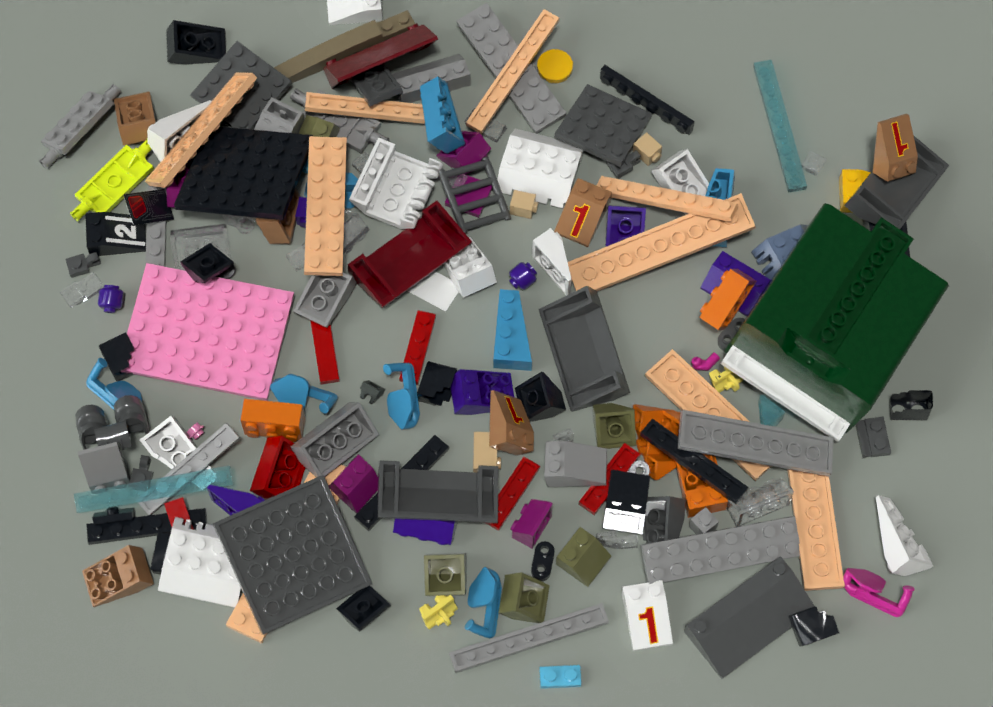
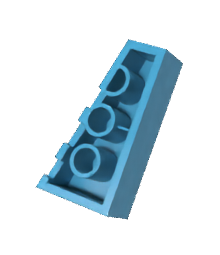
M437 76L420 86V96L422 99L427 140L438 150L448 154L464 145L465 142L448 84Z
M715 168L705 196L722 200L733 197L734 170ZM728 240L713 246L727 247Z
M500 289L493 366L499 369L532 371V359L519 291Z

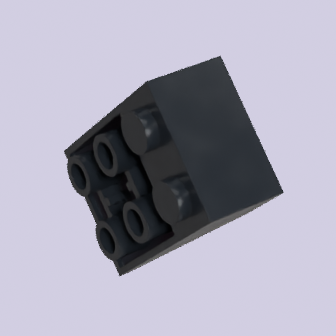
M611 469L602 528L635 534L643 533L650 483L649 475Z

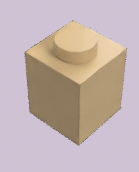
M647 132L633 144V152L637 150L641 155L640 159L647 166L653 162L656 163L662 156V146Z
M514 190L510 203V214L531 219L533 213H536L539 202H536V194Z

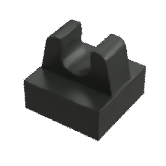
M370 380L363 381L360 387L362 389L360 398L365 399L366 395L369 394L371 396L369 403L373 404L383 395L385 389Z

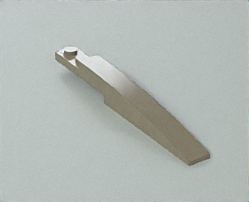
M408 10L377 23L373 20L323 42L274 68L294 83L322 71L327 66L326 62L336 59V61H339L351 54L409 31L408 27L414 25L415 22Z

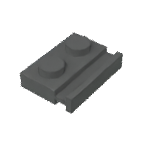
M884 416L860 420L855 425L862 459L891 454Z

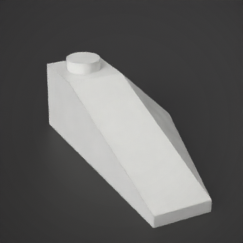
M211 100L162 118L149 126L147 142L159 162L164 159L212 102Z
M174 416L167 418L140 439L151 456L160 460L171 469L176 467L197 448ZM208 465L190 482L204 490L219 477L211 466Z
M878 495L876 503L884 557L888 563V569L893 574L901 576L931 569L933 564L922 544L918 546L913 539L914 532L903 524L904 518L890 498Z

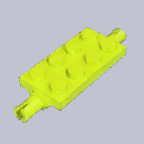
M147 140L134 149L125 145L74 194L76 199L81 202L70 212V215L74 219L76 218V221H80L88 211L94 213L110 212L124 199V194H129L154 170L153 165L146 160V155L152 150Z

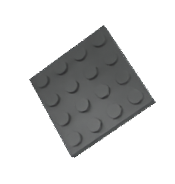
M236 41L190 95L200 104L209 100L212 101L236 72L253 73L257 77L254 81V86L244 93L241 102L234 105L230 115L222 120L232 128L253 130L271 97L279 100L292 85V81L240 42Z
M587 84L556 130L554 137L621 167L632 150L633 144L639 139L651 120L652 113Z

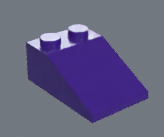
M608 205L606 247L644 232L646 208Z
M214 485L207 486L211 501L230 516L265 501L261 496L257 498L251 493Z

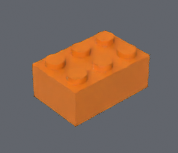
M730 269L724 272L721 277L722 282L720 286H716L710 295L712 297L709 303L706 302L700 310L702 314L699 318L717 330H723L731 323L757 282L739 269Z
M244 399L241 414L244 434L252 438H257L258 436L266 438L283 436L292 442L303 438L305 426L303 405Z

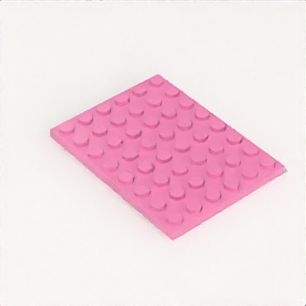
M146 263L127 331L134 351L130 352L131 358L127 360L129 367L120 372L133 373L135 375L268 401L271 390L270 385L273 382L294 299V292L220 277H214L206 283L194 281L184 270Z

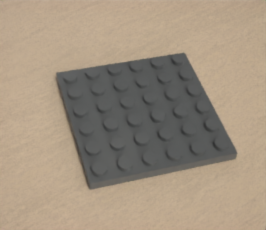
M324 475L213 523L262 635L372 585Z

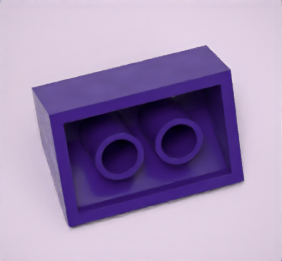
M722 251L712 264L700 289L711 295L713 289L716 286H720L722 282L721 277L726 270H741L757 281L738 312L747 316L771 279Z
M395 518L393 533L403 537H416L422 541H434L440 545H451L458 521Z

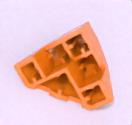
M635 404L633 409L635 414V430L638 437L636 440L638 452L640 455H643L644 461L649 465V476L654 480H659L677 467L676 461L641 437L640 433L654 419L673 434L679 436L680 412Z

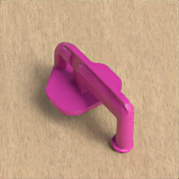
M847 568L843 576L844 588L852 597L894 617H900L904 614L915 590L912 586H903L904 592L897 604L876 594L882 593L886 581L879 575L864 569ZM853 579L859 585V587L850 583L851 580Z

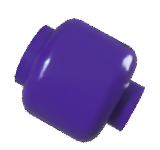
M520 262L510 270L509 275L511 279L509 281L516 289L520 287L522 290H526L536 281L535 275L537 272L528 262L526 264Z
M104 285V288L99 290L98 306L103 308L105 313H115V310L122 308L123 291L119 289V286Z

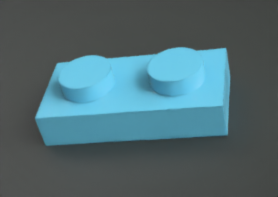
M580 665L545 666L539 668L540 689L581 687Z

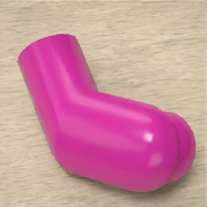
M712 353L706 360L698 358V356L694 357L691 361L692 367L695 370L708 371L720 360V357L716 353Z

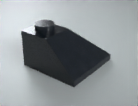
M544 372L538 373L515 387L517 399L521 400L529 422L552 418L566 410L562 392Z

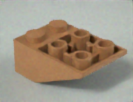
M131 545L82 570L93 607L138 593L154 584L143 548Z

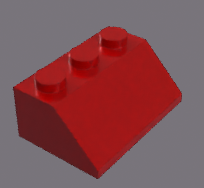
M283 436L267 437L250 488L251 492L264 499H269L300 485L306 467L300 463L291 449V446L295 444L294 442Z

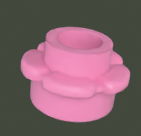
M197 422L186 433L190 436V439L194 438L197 440L204 433L202 430L204 426Z

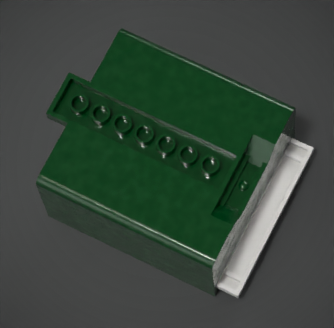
M825 203L801 234L725 348L724 352L727 354L720 364L827 436L834 437L833 440L839 442L844 433L853 428L872 409L949 287V284L905 254L914 240L905 232L882 217L878 220L872 231H870L832 205Z

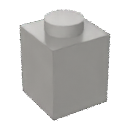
M705 507L691 518L689 527L695 534L717 530L719 521Z

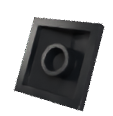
M211 243L180 261L194 281L201 283L208 282L234 265V261Z
M369 585L356 591L336 609L353 628L361 631L391 605Z

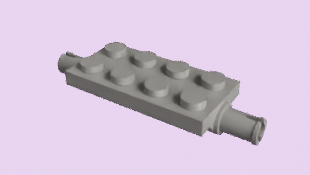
M112 84L103 95L92 91L84 94L82 99L41 140V143L49 148V152L39 160V163L48 169L57 158L60 159L63 155H66L114 104L112 100L121 93V90Z
M294 89V92L291 93L290 99L303 105L304 119L308 115L335 124L340 128L337 137H346L347 146L360 153L363 152L369 142L376 143L378 137L389 141L388 137L377 133L381 123L374 118L305 111L306 94L298 89ZM318 90V91L316 92V93H321V94H327V93H325V92H323V91H321V90Z

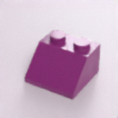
M462 131L464 145L448 154L441 150L436 156L452 169L481 161L482 158L487 156L491 147L479 132Z
M358 454L328 487L355 513H358L378 491V476L373 467Z
M531 499L529 504L525 503L520 512L522 516L519 521L515 520L511 526L512 538L533 549L552 517L553 503Z

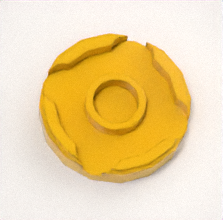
M551 49L540 55L537 61V71L539 76L547 82L561 83L572 74L573 61L566 52L560 49Z

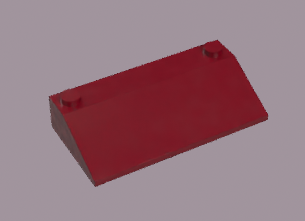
M414 24L408 27L409 31L339 61L333 59L326 62L327 66L323 70L333 89L348 82L355 75L410 51L414 54L428 48L438 40V37L424 24L421 26Z
M436 200L422 210V218L418 220L415 228L405 229L367 257L364 254L358 256L348 264V273L373 300L384 308L472 244V241Z

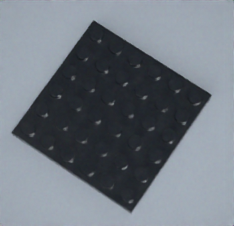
M219 127L208 136V141L198 148L174 203L175 210L284 220L309 155V136L313 135Z

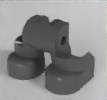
M132 395L120 397L114 405L116 423L107 425L105 413L99 406L91 404L81 407L77 411L75 418L83 450L86 449L85 444L97 442L98 446L117 442L120 443L122 450H124V448L132 447L130 433L144 430L145 434H148L150 431L141 400Z

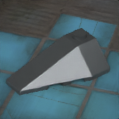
M671 496L647 498L643 526L644 534H642L643 541H646V544L679 538L685 517L686 499Z

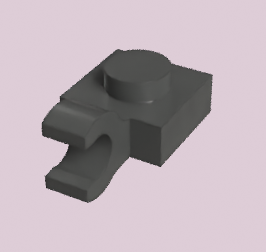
M637 150L627 156L621 167L610 162L607 163L618 179L632 171V165L641 162V155Z
M97 252L89 254L86 258L84 253L65 259L71 278L89 273V267L101 264Z
M141 455L139 469L133 468L128 486L129 489L145 492L150 489L153 472L148 471L151 463L149 456Z

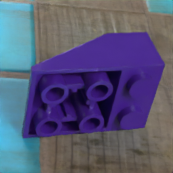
M459 369L455 373L451 384L454 414L475 415L490 413L492 390L514 397L511 373Z

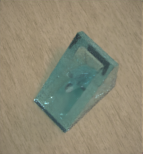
M760 395L758 400L760 424L776 427L783 420L785 411L765 395Z

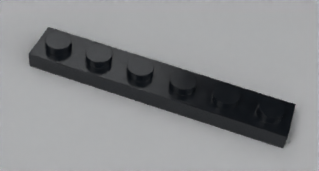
M607 65L601 68L600 79L603 83L611 85L620 94L630 97L634 103L641 104L650 113H655L664 122L675 126L678 131L688 135L691 134L695 121Z
M654 419L641 431V437L733 503L737 504L748 490V486L703 454L678 449V436Z
M434 435L401 469L430 470L449 450V446ZM378 493L354 516L355 520L368 531L382 519L378 518Z
M205 508L187 510L193 529L196 530L199 522L203 523L202 529H205L207 524ZM167 513L134 517L131 520L96 525L93 523L86 524L89 545L157 536L158 532L171 534L172 530Z

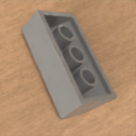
M460 54L392 73L402 87L403 92L398 94L399 100L406 103L422 100L420 86L437 76L447 82L450 91L471 85L469 69L465 59Z
M349 402L293 444L291 449L300 463L315 477L326 476L378 436L379 433L359 402Z

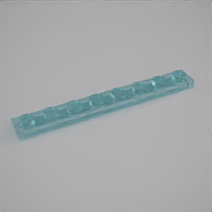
M772 60L755 62L753 65L788 193L806 190L807 183Z
M223 466L75 493L74 499L77 513L205 491L208 485L227 487L234 484L231 466Z

